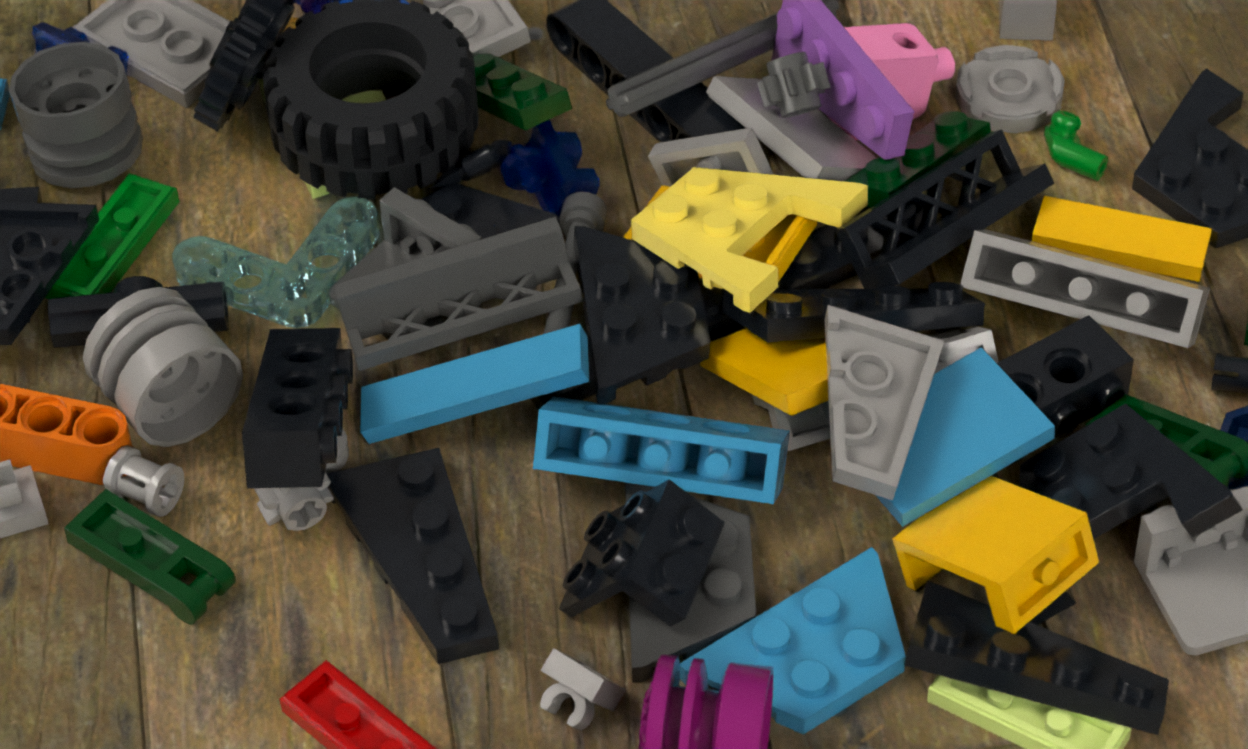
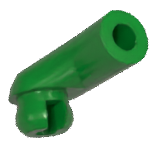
M1064 110L1056 111L1051 117V124L1046 125L1044 131V138L1052 160L1064 168L1099 181L1107 167L1108 156L1081 145L1080 138L1076 134L1081 126V120L1076 114Z

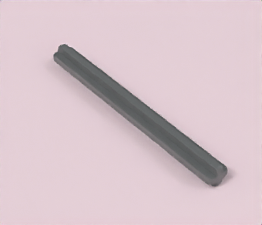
M821 0L837 19L836 10L840 8L838 1ZM778 12L612 85L608 89L609 99L606 100L608 109H614L618 117H626L773 50L778 28Z

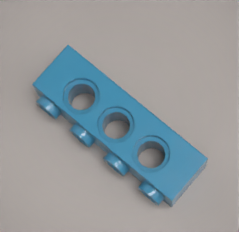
M552 397L539 409L533 469L653 487L670 479L687 492L774 504L783 489L790 430Z

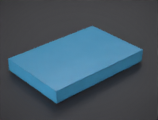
M981 347L934 374L894 499L890 500L875 496L903 527L1053 440L1055 437V425Z

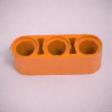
M0 384V462L10 459L13 467L23 468L31 465L32 471L104 485L103 477L111 457L123 446L133 447L126 417L116 408Z

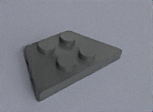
M625 483L626 502L636 492L643 490L646 493L654 487ZM693 497L723 520L725 524L685 620L670 627L629 596L632 683L643 682L652 678V668L657 666L658 658L661 654L682 655L686 660L756 617L750 517L748 515Z

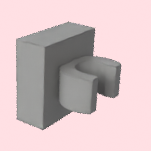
M10 459L0 462V538L49 524L31 465L13 470Z
M553 648L540 670L560 682L547 688L542 695L540 707L556 714L562 702L572 697L575 702V708L566 724L580 731L584 730L591 723L595 712L594 703L614 712L626 691L625 688L588 665Z

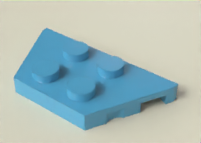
M872 547L684 660L680 663V680L685 685L687 684L691 662L694 658L704 659L708 675V685L720 690L724 673L730 662L773 667L774 685L771 717L776 723L805 734L905 671L904 663L906 656L878 553Z

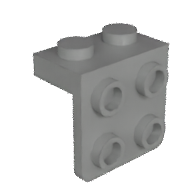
M1248 486L1236 490L1230 489L1240 503L1242 511L1194 538L1182 526L1173 505L1163 506L1151 514L1141 517L1134 563L1180 647L1189 655H1200L1248 641Z

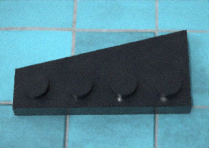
M430 449L326 473L331 481L327 487L334 497L332 503H337L346 518V524L358 542L361 541L373 558L374 567L384 583H389L400 600L401 609L437 664L499 650L498 634L440 449Z

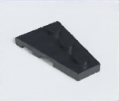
M0 202V345L13 344L99 222L96 205Z

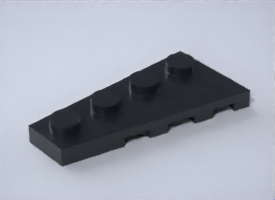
M933 282L928 285V288L880 286L875 289H776L751 313L736 307L733 304V294L723 289L722 312L767 343L825 338L827 305L911 331L982 326L984 324L985 303L963 291V285L953 282Z
M927 580L904 666L1155 735L1159 733L1165 714L1169 679L1031 622H1028L1015 634L1003 630L995 625L990 605Z

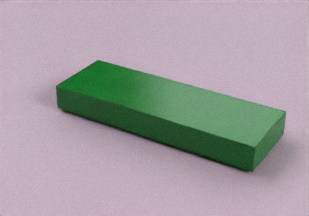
M129 173L98 212L99 222L45 298L52 299L111 293L180 202L177 188Z

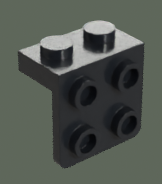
M670 479L646 493L643 490L636 492L623 506L612 512L605 510L599 513L588 526L584 534V540L588 544L581 559L572 566L563 581V588L567 591L559 610L571 618L624 591L670 627L685 620L725 522Z

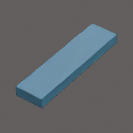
M577 324L362 386L360 433L368 444L587 383L589 382L588 336L582 326Z

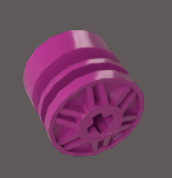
M661 654L658 658L654 678L644 697L640 722L639 749H768L773 702V667L730 662L724 673L720 691L708 690V675L704 659L694 658L691 662L686 687L680 686V662L678 656Z

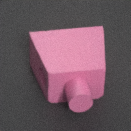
M902 23L844 27L914 110L913 119L920 117L926 111L933 82L947 80L954 75L955 62L950 50L946 47L934 49L914 25ZM828 117L832 122H834L837 126H839L843 131H845V132H846L849 136H851L854 140H858L856 137H854L852 134H850L847 130H845L843 127H841L838 123H836L834 120H832L830 117Z

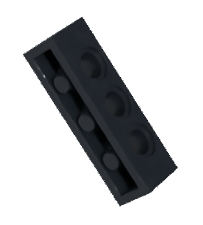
M1088 315L997 364L1055 425L1054 438H1063L1070 434L1079 424L1101 413L1125 394H1129L1134 359ZM1022 457V458H1020L1019 460L1013 462L1012 464H1014V463H1016V462L1022 460L1024 457Z
M341 328L270 329L242 430L247 489L322 487L327 464L337 462V436H342L343 410L348 408V384L353 383L352 349H342Z

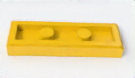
M1044 195L1033 230L1032 241L1147 272L1200 282L1212 228Z

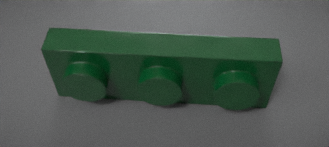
M492 54L473 56L478 108L525 131L573 109L566 88Z
M959 111L941 113L928 125L913 135L908 136L903 156L884 160L882 157L873 159L866 164L865 168L844 182L868 185L867 207H872L991 132L990 122L967 117L965 113Z

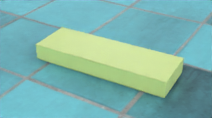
M937 675L928 688L927 702L1025 749H1124L1130 739L1132 729L1130 727Z

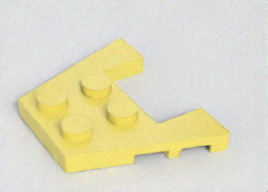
M693 167L631 219L632 239L678 269L684 267L685 264L702 274L705 287L710 290L713 287L727 290L733 294V304L736 307L751 313L778 288V267L742 255L790 214L834 227H841L852 220L868 205V185L854 182Z

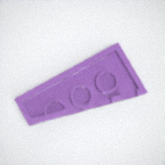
M783 0L782 7L777 14L778 28L771 61L789 54L806 52L809 63L812 62L814 65L824 62L831 88L826 89L825 93L819 94L822 107L818 109L884 160L903 156L914 110L821 0Z

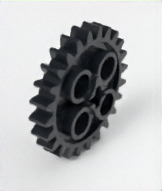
M246 0L238 18L236 17L234 21L229 22L211 58L209 66L212 69L204 82V90L200 94L199 102L194 109L195 114L193 118L218 132L220 128H223L226 121H229L235 108L241 110L244 107L259 79H262L266 72L264 64L268 53L276 46L275 42L285 31L295 10L294 5L297 0Z

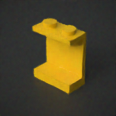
M989 476L917 518L892 538L908 588L916 591L942 569L985 586L995 625L1013 634L1018 632L1099 563L1086 512L993 476Z

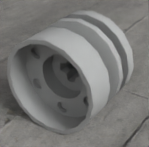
M163 287L139 290L115 303L99 318L90 332L82 357L86 374L101 388L102 393L117 406V409L125 415L126 421L136 433L148 444L162 447L187 443L211 429L226 415L239 394L243 379L240 359L208 327L205 320L176 290Z

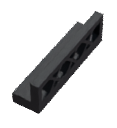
M1002 129L985 135L837 228L836 231L864 289L899 285L972 238L974 230H984L1053 185L1054 181L1045 163L1020 169ZM988 150L991 151L1002 175L995 182L979 177L982 156ZM947 176L962 182L959 203L956 207L940 201L944 179ZM908 201L924 207L920 230L917 232L901 226L905 203ZM888 214V219H883ZM868 226L885 232L881 254L873 260L859 234L860 231Z

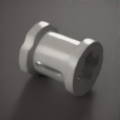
M128 445L121 447L111 457L103 477L105 489L120 498L127 496L145 504L149 513L159 517L167 515L177 504L185 482L184 472L181 467L172 463L161 466L141 457L140 450Z

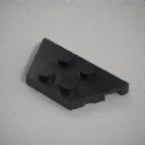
M585 226L574 227V249L583 297L582 304L597 404H607L616 400V389L641 379L647 386L666 378L675 369H686L709 359L711 341L697 271L686 264L678 269L636 241Z

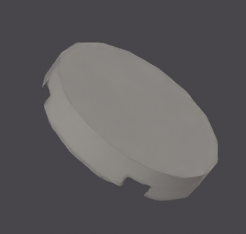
M1002 45L985 48L975 53L974 60L967 63V65L965 62L958 69L955 98L961 112L965 113L967 117L990 122L992 131L1002 129L1005 133L1015 134L1036 130L1051 122L1052 115L1061 109L1065 80L1059 67L1050 59L1049 64L1039 59L1037 51L1027 47Z

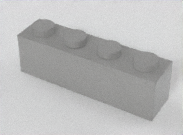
M987 229L974 230L960 283L963 285V288L1078 319L1090 315L1100 325L1186 348L1196 343L1210 288Z

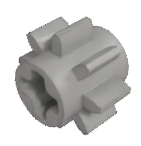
M325 472L322 487L254 488L260 499L257 506L269 526L282 519L287 530L300 531L308 529L324 517L327 511L326 503L333 501L334 497L327 487L331 481Z

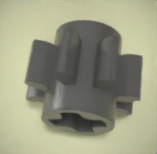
M798 52L774 59L766 64L769 76L763 77V81L757 82L764 108L776 105V107H779L781 117L789 118L822 107L819 94L825 93L826 89L831 88L824 62L813 65L812 62L809 63L806 52Z

